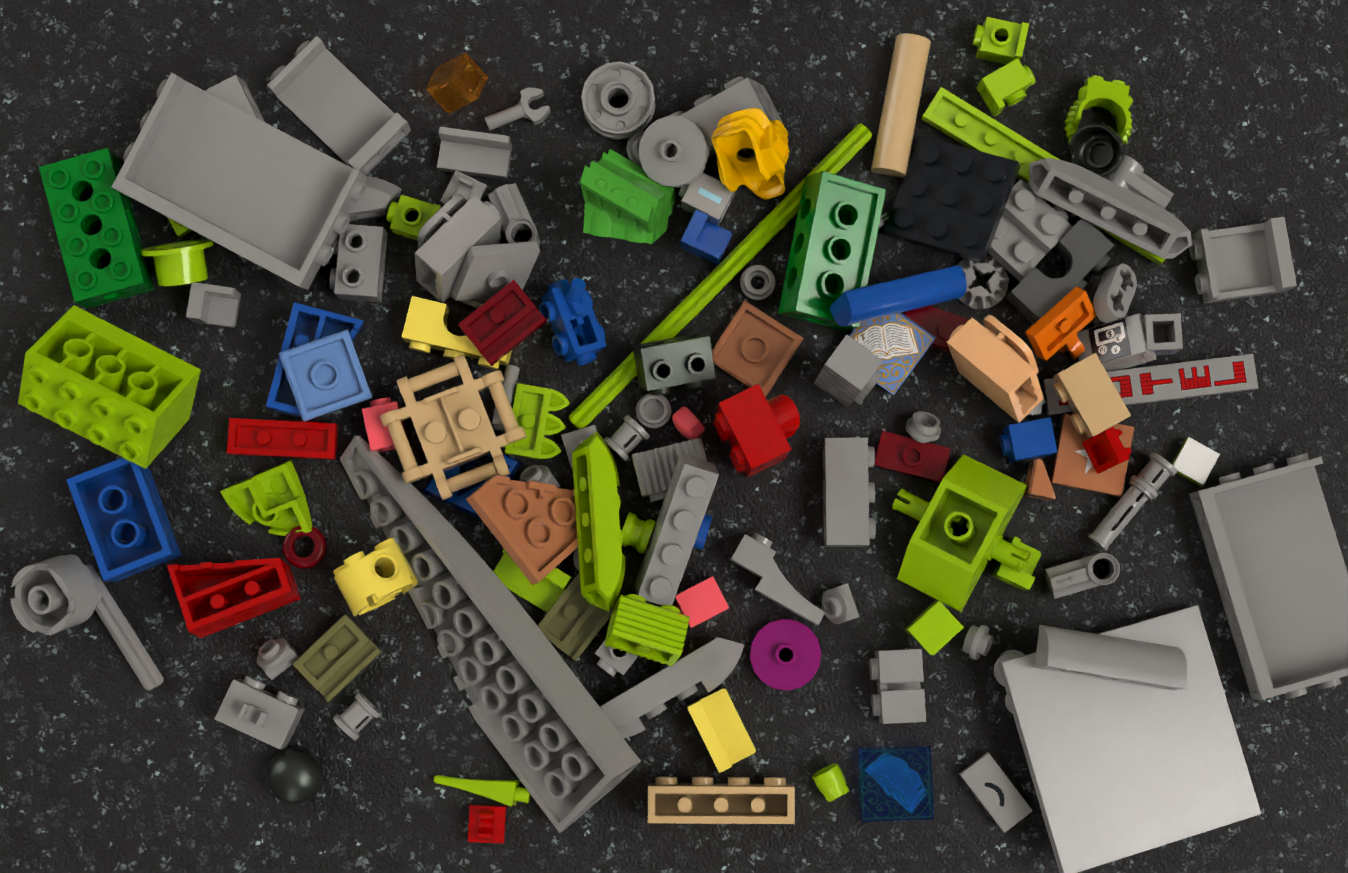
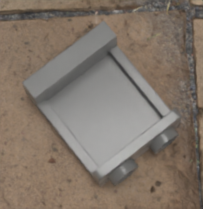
M1285 217L1271 218L1265 223L1211 231L1205 228L1198 230L1192 235V245L1189 247L1191 258L1193 261L1196 260L1198 274L1195 276L1197 293L1203 297L1204 304L1287 292L1297 286Z

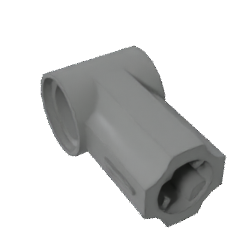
M1124 155V160L1117 171L1105 177V179L1164 209L1174 195L1171 191L1144 174L1143 167L1127 155Z
M516 183L505 184L496 188L488 197L491 204L500 213L501 227L508 243H516L514 241L516 234L521 231H528L532 234L528 242H537L539 247L540 238L537 228L531 219Z
M1093 553L1081 559L1044 569L1049 590L1053 599L1115 582L1120 573V564L1111 554ZM1098 559H1104L1109 565V573L1103 579H1098L1093 573V565Z

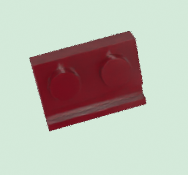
M512 280L462 320L458 326L488 363L493 366L544 325L547 319L540 313L515 280Z

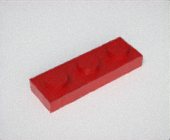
M229 418L227 454L336 460L338 424Z

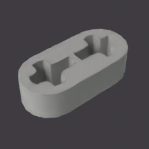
M1127 264L1117 265L1103 273L1093 299L1094 311L1102 322L1109 323L1123 318L1128 312L1137 288V279L1135 273Z

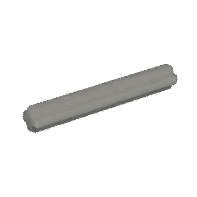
M85 565L90 570L96 585L102 593L101 601L96 604L95 611L146 690L158 687L164 681L163 676L92 565Z

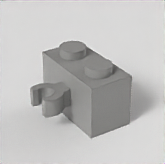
M246 675L244 680L233 679L215 720L280 750L287 748L305 708L297 705L299 699L280 690L277 695L264 690L266 686L264 682Z

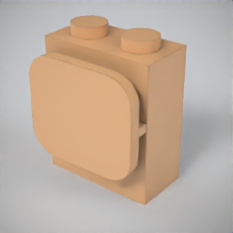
M987 315L983 319L984 326L972 317L965 325L958 326L947 341L958 372L1020 423L1044 399L1036 375L1039 371L1033 352L1020 337L992 315Z

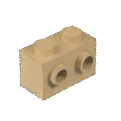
M1096 353L1053 376L1056 381L1052 385L1053 389L1062 403L1068 402L1074 413L1070 416V419L1080 435L1085 433L1087 438L1093 437L1131 416Z

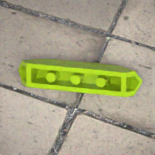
M595 431L572 452L581 595L591 605L610 611L619 596L625 574V556L621 548L623 533L620 529L619 520L621 500L617 492V486H620L614 458L603 438Z

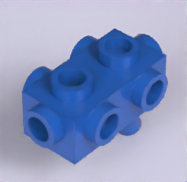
M580 278L573 279L570 284L565 279L549 285V291L541 297L542 302L539 305L540 313L547 319L546 323H551L555 335L552 337V346L555 353L559 356L563 355L565 363L575 360L577 366H582L596 360V353L607 346L604 329L597 322L592 309V298L589 292L585 290V282Z

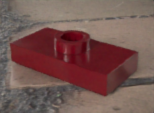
M881 431L875 453L874 466L941 483L945 475L951 448L932 443H921L913 438Z

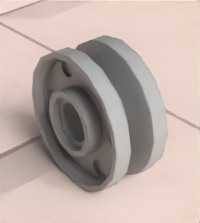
M620 61L606 63L594 70L585 81L581 95L584 115L591 128L603 138L615 141L627 140L633 134L645 131L653 119L656 107L653 85L646 73L633 64ZM615 95H624L628 99V103L622 108H614L609 104L610 99Z

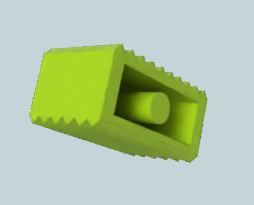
M620 595L613 606L604 645L632 653L633 655L646 657L648 660L652 659L654 662L673 666L683 652L690 616L680 614L681 611L671 605L658 607L646 603V599L640 595Z

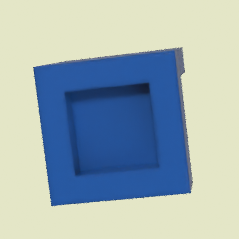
M695 210L680 241V248L718 265L729 244L732 233L709 222L707 214Z

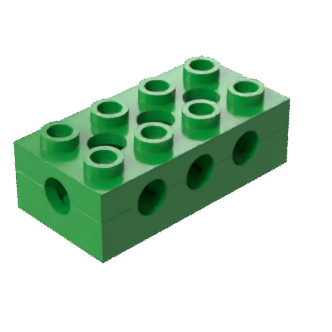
M109 148L39 167L75 303L85 309L154 290L146 257L141 254L143 246L130 197L112 188L122 167L119 157ZM93 190L92 196L88 200L83 201L85 194ZM102 223L101 230L97 234L92 235L93 228L97 224ZM111 256L109 265L101 269L102 261L106 257Z
M825 171L805 177L778 314L837 330L860 327V323L840 326L834 320L829 308L845 291L868 286L886 189Z

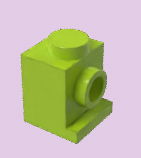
M987 17L983 26L977 24L972 45L978 46L976 58L1006 65L1017 58L1020 61L1024 51L1029 23L1022 22V24ZM995 35L1006 37V41H998Z
M1017 58L982 78L977 86V90L993 117H996L1004 109L1005 103L1010 107L1027 96L1025 92L1031 85L1035 84V77L1030 68L1026 65L1022 66Z
M401 195L399 202L392 201L390 204L387 221L391 222L390 228L394 234L418 241V234L421 228L442 207L441 205L430 204ZM410 211H416L419 214L417 220L413 222L407 221L406 216Z

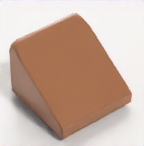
M1041 459L1031 461L1028 465L1025 481L1028 487L1024 496L1044 501L1055 500L1056 496L1043 461Z

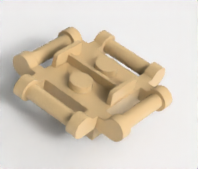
M464 354L455 357V361L413 378L408 379L405 376L397 379L396 381L406 406L380 416L383 427H388L403 466L404 472L402 476L405 484L433 475L442 500L452 497V493L495 475H509L510 472L501 448L527 437L524 428L519 427L503 387L502 382L505 379L501 370L491 372L474 380ZM461 376L463 385L450 388L421 401H416L413 392L452 377ZM487 388L490 390L506 432L497 437L479 394L480 391ZM409 418L412 419L428 461L427 464L422 466L417 465L401 423ZM488 454L492 455L493 462L449 479L445 476L444 471Z

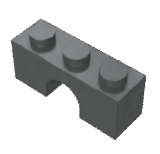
M1081 218L1053 247L1065 262L1066 270L1064 276L1058 279L1049 278L1034 267L1005 298L1031 323L1035 324L1076 286L1081 289L1086 286L1087 282L1083 278L1091 269L1097 274L1108 263L1111 257L1107 253L1114 244L1089 221Z

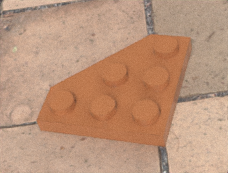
M495 475L466 498L532 585L540 582L578 547L574 489L556 488V485L535 481L511 480L507 476Z

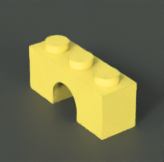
M414 296L411 297L402 333L403 340L410 343L409 349L422 353H430L431 348L444 351L443 357L452 360L464 354L466 357L479 359L478 365L498 370L499 364L509 365L512 350L491 366L466 335L457 336L450 333L447 328L450 312L447 304Z

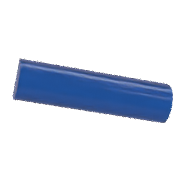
M956 265L845 291L829 309L834 320L840 326H848L962 298L967 287L966 277L961 266Z

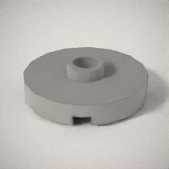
M666 116L656 120L645 130L640 140L639 159L642 169L651 180L663 186L679 188L693 183L702 175L706 168L705 164L707 157H709L710 147L706 134L698 124L685 117ZM671 145H675L677 153L674 157L670 158L668 148Z

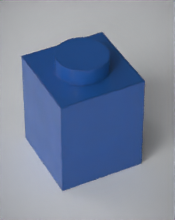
M1051 417L1008 425L1003 428L1004 434L999 436L1003 456L1008 455L1009 463L1051 456L1058 452Z

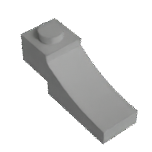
M755 532L752 537L745 534L730 561L760 577L754 591L810 623L819 625L825 612L805 599L786 580L773 559L776 551L770 548L773 542Z

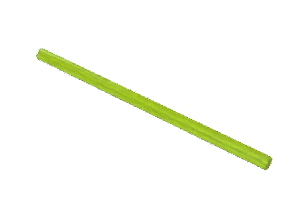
M858 124L807 176L821 171L836 175L871 139L872 133L863 124ZM804 179L640 344L674 338L798 213ZM633 351L569 415L570 422L576 428H585L637 376Z

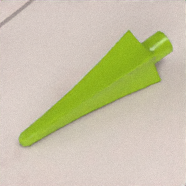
M436 775L433 778L437 784L465 790L510 807L516 806V801L529 803L531 799V794L528 790L519 787L520 780H480Z

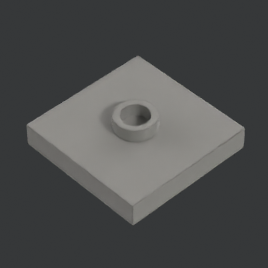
M537 242L470 246L452 289L455 301L491 298L512 280H515L523 290L540 253Z

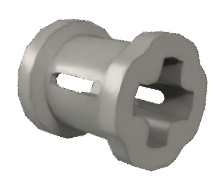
M629 415L623 418L624 423L610 438L605 437L604 439L607 446L625 462L630 459L628 454L642 439L647 440L650 437Z
M361 693L355 696L356 700L341 715L336 714L333 717L335 723L355 741L359 738V732L373 718H378L381 715L380 711Z

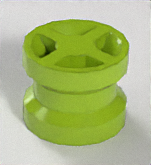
M629 512L622 529L623 543L621 547L632 546L636 548L638 553L645 555L656 521L651 519L643 521L638 519L636 514Z

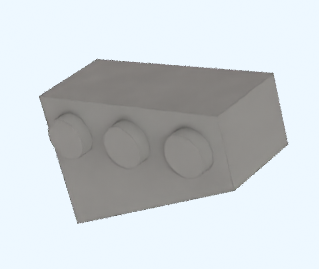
M737 77L724 85L725 90L715 96L712 94L705 95L693 103L695 107L685 113L678 111L669 116L685 117L698 124L707 136L710 147L709 157L716 154L711 140L713 131L717 129L719 120L729 113L755 107L761 109L770 121L779 120L782 122L765 86L748 77L745 79ZM671 145L668 148L670 158L674 157L677 153L675 145Z

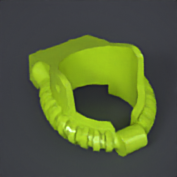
M1097 75L1088 77L1084 86L1079 89L1078 100L1073 103V106L1069 108V112L1066 115V139L1070 141L1078 130L1083 110L1091 107H1103L1116 117L1117 133L1120 135L1123 144L1126 145L1131 135L1130 131H1132V119L1129 108L1133 103V99L1129 95L1130 86L1125 85V82L1121 80L1109 82L1104 81L1103 77Z

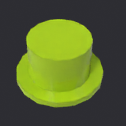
M210 239L172 242L144 248L141 250L142 256H153L158 286L184 285L208 279L204 249L212 247L214 243Z

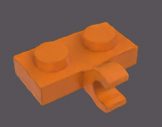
M1076 286L1025 333L1037 357L1044 361H1047L1058 350L1061 353L1068 350L1071 358L1075 360L1085 351L1077 333L1097 315L1086 291Z

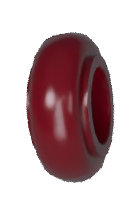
M299 525L292 528L286 534L283 540L282 551L285 559L291 565L297 568L308 569L316 566L323 560L327 543L321 531L313 526L311 532H295L302 529ZM303 536L310 537L314 542V551L308 557H299L295 551L296 541Z

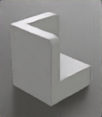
M191 283L186 317L194 323L234 328L237 322L241 293L231 287Z

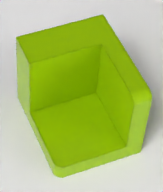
M1012 536L1009 537L1007 542L1031 552L1028 562H1024V570L1019 573L1017 570L998 561L991 576L1022 591H1028L1036 578L1032 574L1041 557V552L1020 542V538Z
M934 601L904 631L908 635H912L928 654L935 655L964 627L940 601Z

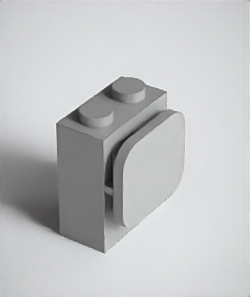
M457 194L421 228L418 234V250L415 252L416 281L441 303H444L453 294V286L469 247L500 244L501 217L495 206L488 201L483 203L475 195L466 203V199L462 195Z

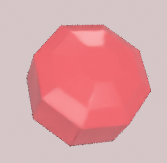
M682 406L672 415L675 428L688 440L696 439L705 432V427L686 406Z

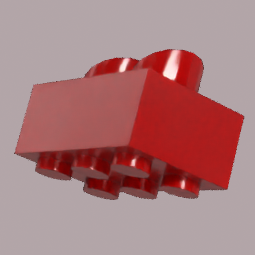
M756 384L720 402L715 415V422L713 423L721 441L723 442L728 439L732 447L729 457L737 473L739 474L744 471L746 477L749 478L786 459L792 450L787 438L793 436L799 428L800 415L793 400L788 396L782 394L767 401L759 384Z

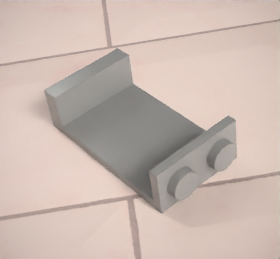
M316 36L311 42L307 40L299 46L295 52L296 57L287 66L282 65L273 72L270 77L271 82L267 86L349 167L355 168L367 175L411 129L407 121L399 113H393L329 52L322 40Z

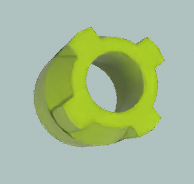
M838 763L828 765L812 775L816 786L828 802L850 791Z

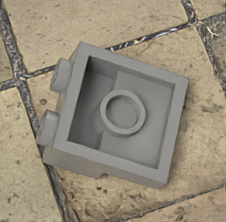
M1020 179L1012 188L988 253L1021 282L1073 227L1068 222L1069 215L1059 206L1051 207L1042 197L1033 192L1029 182L1025 183Z

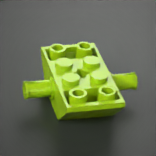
M963 454L944 476L930 502L902 488L897 495L901 500L909 504L895 498L892 509L898 510L920 522L909 541L897 579L962 612L988 561L995 559L1021 573L1025 568L1024 562H1028L1031 552L1003 540V533L1028 486ZM965 523L968 532L965 535L957 536L953 528L955 526L961 528Z

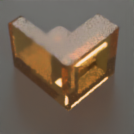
M465 52L437 67L426 90L447 113H452L479 99L488 76Z

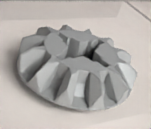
M987 255L984 264L966 258L958 264L964 272L967 283L964 296L959 298L963 304L974 309H987L998 304L1006 295L1010 279L1004 266L994 257ZM975 271L981 276L993 274L986 283L988 289H984L982 286H974L969 289V286L976 279Z

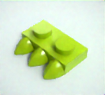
M517 383L512 410L519 427L524 428L527 437L506 446L505 454L541 460L552 458L561 453L558 445L552 440L545 438V435L556 434L565 429L563 422L556 416L549 414V411H557L567 407L570 404L568 399L553 389Z

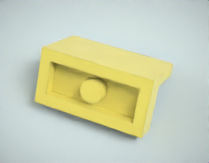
M720 689L687 706L719 773L731 768L732 764L756 752L726 689Z

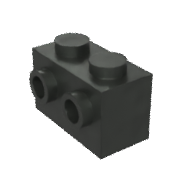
M696 333L632 345L639 387L650 391L651 395L669 393L672 391L671 386L684 384L685 388L702 387L706 385L705 380L716 378L710 336Z

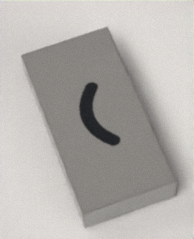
M988 752L959 773L1003 833L1032 812V809Z

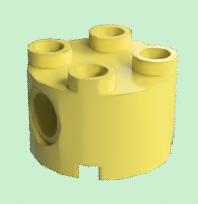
M389 538L374 547L375 551L366 556L361 551L348 557L343 561L344 565L333 571L334 579L353 616L372 611L396 599L395 596L400 592L404 594L419 583L402 549L394 538Z

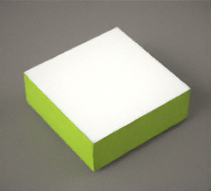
M1187 437L1172 465L1177 469L1178 474L1202 486L1220 454Z

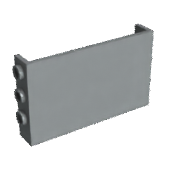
M171 72L169 78L164 79L159 85L156 94L158 99L152 110H149L143 116L140 123L141 131L136 141L127 147L123 156L125 162L112 188L287 281L308 290L320 266H325L329 262L334 251V247L331 245L337 234H342L347 228L350 221L348 213L354 201L358 203L362 199L367 188V183H365L367 176L359 170L341 163Z
M1307 453L1286 459L1288 464L1286 467L1275 469L1274 463L1252 468L1254 476L1241 479L1240 472L1218 478L1220 482L1218 486L1189 494L1252 699L1264 700L1281 694H1285L1286 699L1307 694L1306 687L1319 684L1320 689L1342 684L1341 677L1348 676V572L1315 469L1316 465L1323 464L1322 457L1309 460Z

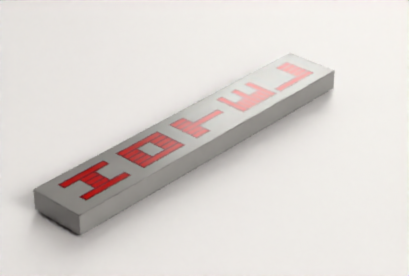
M1253 354L1107 372L1126 406L1258 389ZM1055 379L1042 380L1047 416L1072 413L1073 411L1068 402L1062 403L1057 397L1052 386L1056 383Z

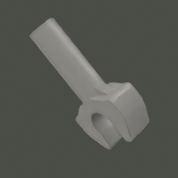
M530 87L521 90V99L517 105L485 117L489 130L520 118L529 119L533 125L543 122L550 113V107L547 105L537 110L529 107L531 101L544 96L543 90Z
M507 365L504 373L505 381L502 384L512 407L520 369L514 365ZM495 406L492 424H494L493 430L505 432Z

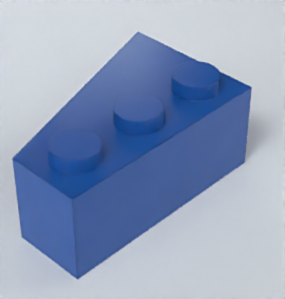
M294 302L281 352L347 329L353 342L363 327L364 321ZM279 356L266 408L302 418Z

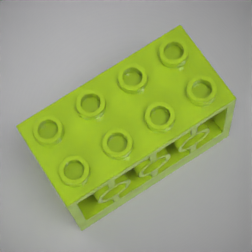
M74 305L25 353L18 404L146 469L190 419L201 369Z

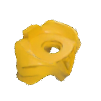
M755 107L729 113L719 120L711 140L717 154V166L721 183L730 192H735L740 185H744L758 197L765 200L784 193L785 165L789 156L788 131L781 121H770L761 109ZM744 148H751L754 150L755 156L743 158L737 152Z

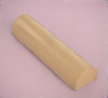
M899 34L896 37L870 172L899 178L906 176L931 41L926 37L916 34Z

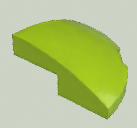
M291 460L220 491L230 508L249 525L257 521L260 524L271 527L268 530L270 534L286 536L292 528L299 525L302 529L295 532L303 531L308 533L312 531V521L306 497Z

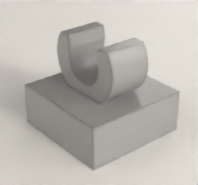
M456 170L440 202L445 205L457 194L462 195L466 199V203L474 195L482 201L488 186Z

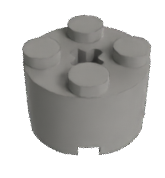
M73 554L56 556L22 568L15 575L11 586H15V597L11 598V607L17 620L27 630L33 633L38 631L44 633V635H53L85 622L91 617L96 604L102 598L101 590L96 585L90 570L81 562L78 556Z

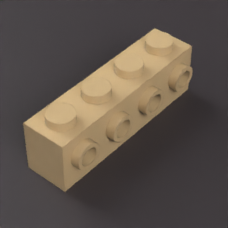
M655 777V783H648V823L795 824V787L793 784H786L785 777H764V784H750L749 777H728V784H713V777H692V783H677V777Z

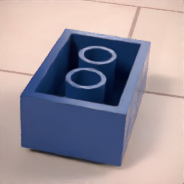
M120 458L66 479L103 581L117 582L182 556L149 466L145 469L124 458Z

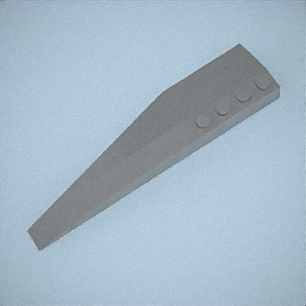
M360 436L354 437L340 457V461L360 499H367L371 513L369 517L375 528L381 527L387 539H395L419 583L408 592L427 629L435 630L438 636L437 648L442 658L449 657L457 673V676L453 677L459 691L465 689L473 704L468 707L473 718L558 832L561 833L618 785L641 760L532 618L478 553L411 483L405 484L403 476L377 451H371L369 444Z

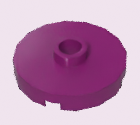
M780 619L769 622L757 632L751 642L749 658L753 671L761 682L773 689L789 691L800 688L813 679L820 666L821 649L817 637L809 627L796 620ZM782 648H789L792 651V658L787 662L779 658V652Z

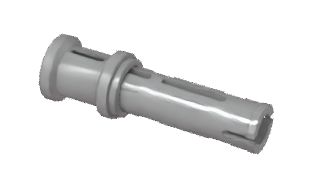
M1151 452L1149 455L1150 461L1137 476L1132 475L1129 479L1130 488L1109 511L1092 534L1088 536L1093 543L1104 551L1108 550L1111 543L1128 525L1147 500L1152 501V499H1156L1158 496L1157 490L1170 475L1175 476L1178 472L1170 462L1159 454Z

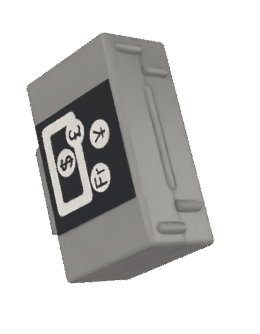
M1140 313L1131 316L1125 315V317L1109 323L1102 322L1098 317L1095 318L1093 322L1095 327L1077 333L1079 340L1085 348V351L1078 357L1079 361L1096 353L1106 372L1123 370L1156 360V353L1147 350L1143 315Z

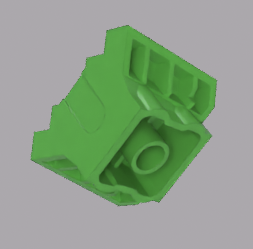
M609 149L608 155L603 152L602 158L597 163L592 160L590 168L585 165L580 181L585 201L583 233L599 237L624 239L636 243L653 244L667 231L668 217L672 214L676 201L675 187L663 186L651 180L642 167L612 149Z

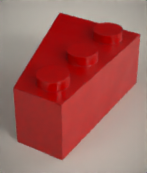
M281 558L237 560L229 563L204 562L196 565H167L187 629L199 638L301 599L291 568Z

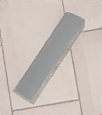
M1039 625L1035 668L1168 690L1186 689L1187 663L1183 651L1178 647Z

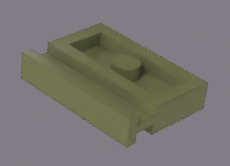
M578 573L538 624V627L551 643L576 661L611 617L613 607L610 611H606L591 605L581 595L580 573Z
M345 614L292 665L325 697L327 702H331L383 651Z

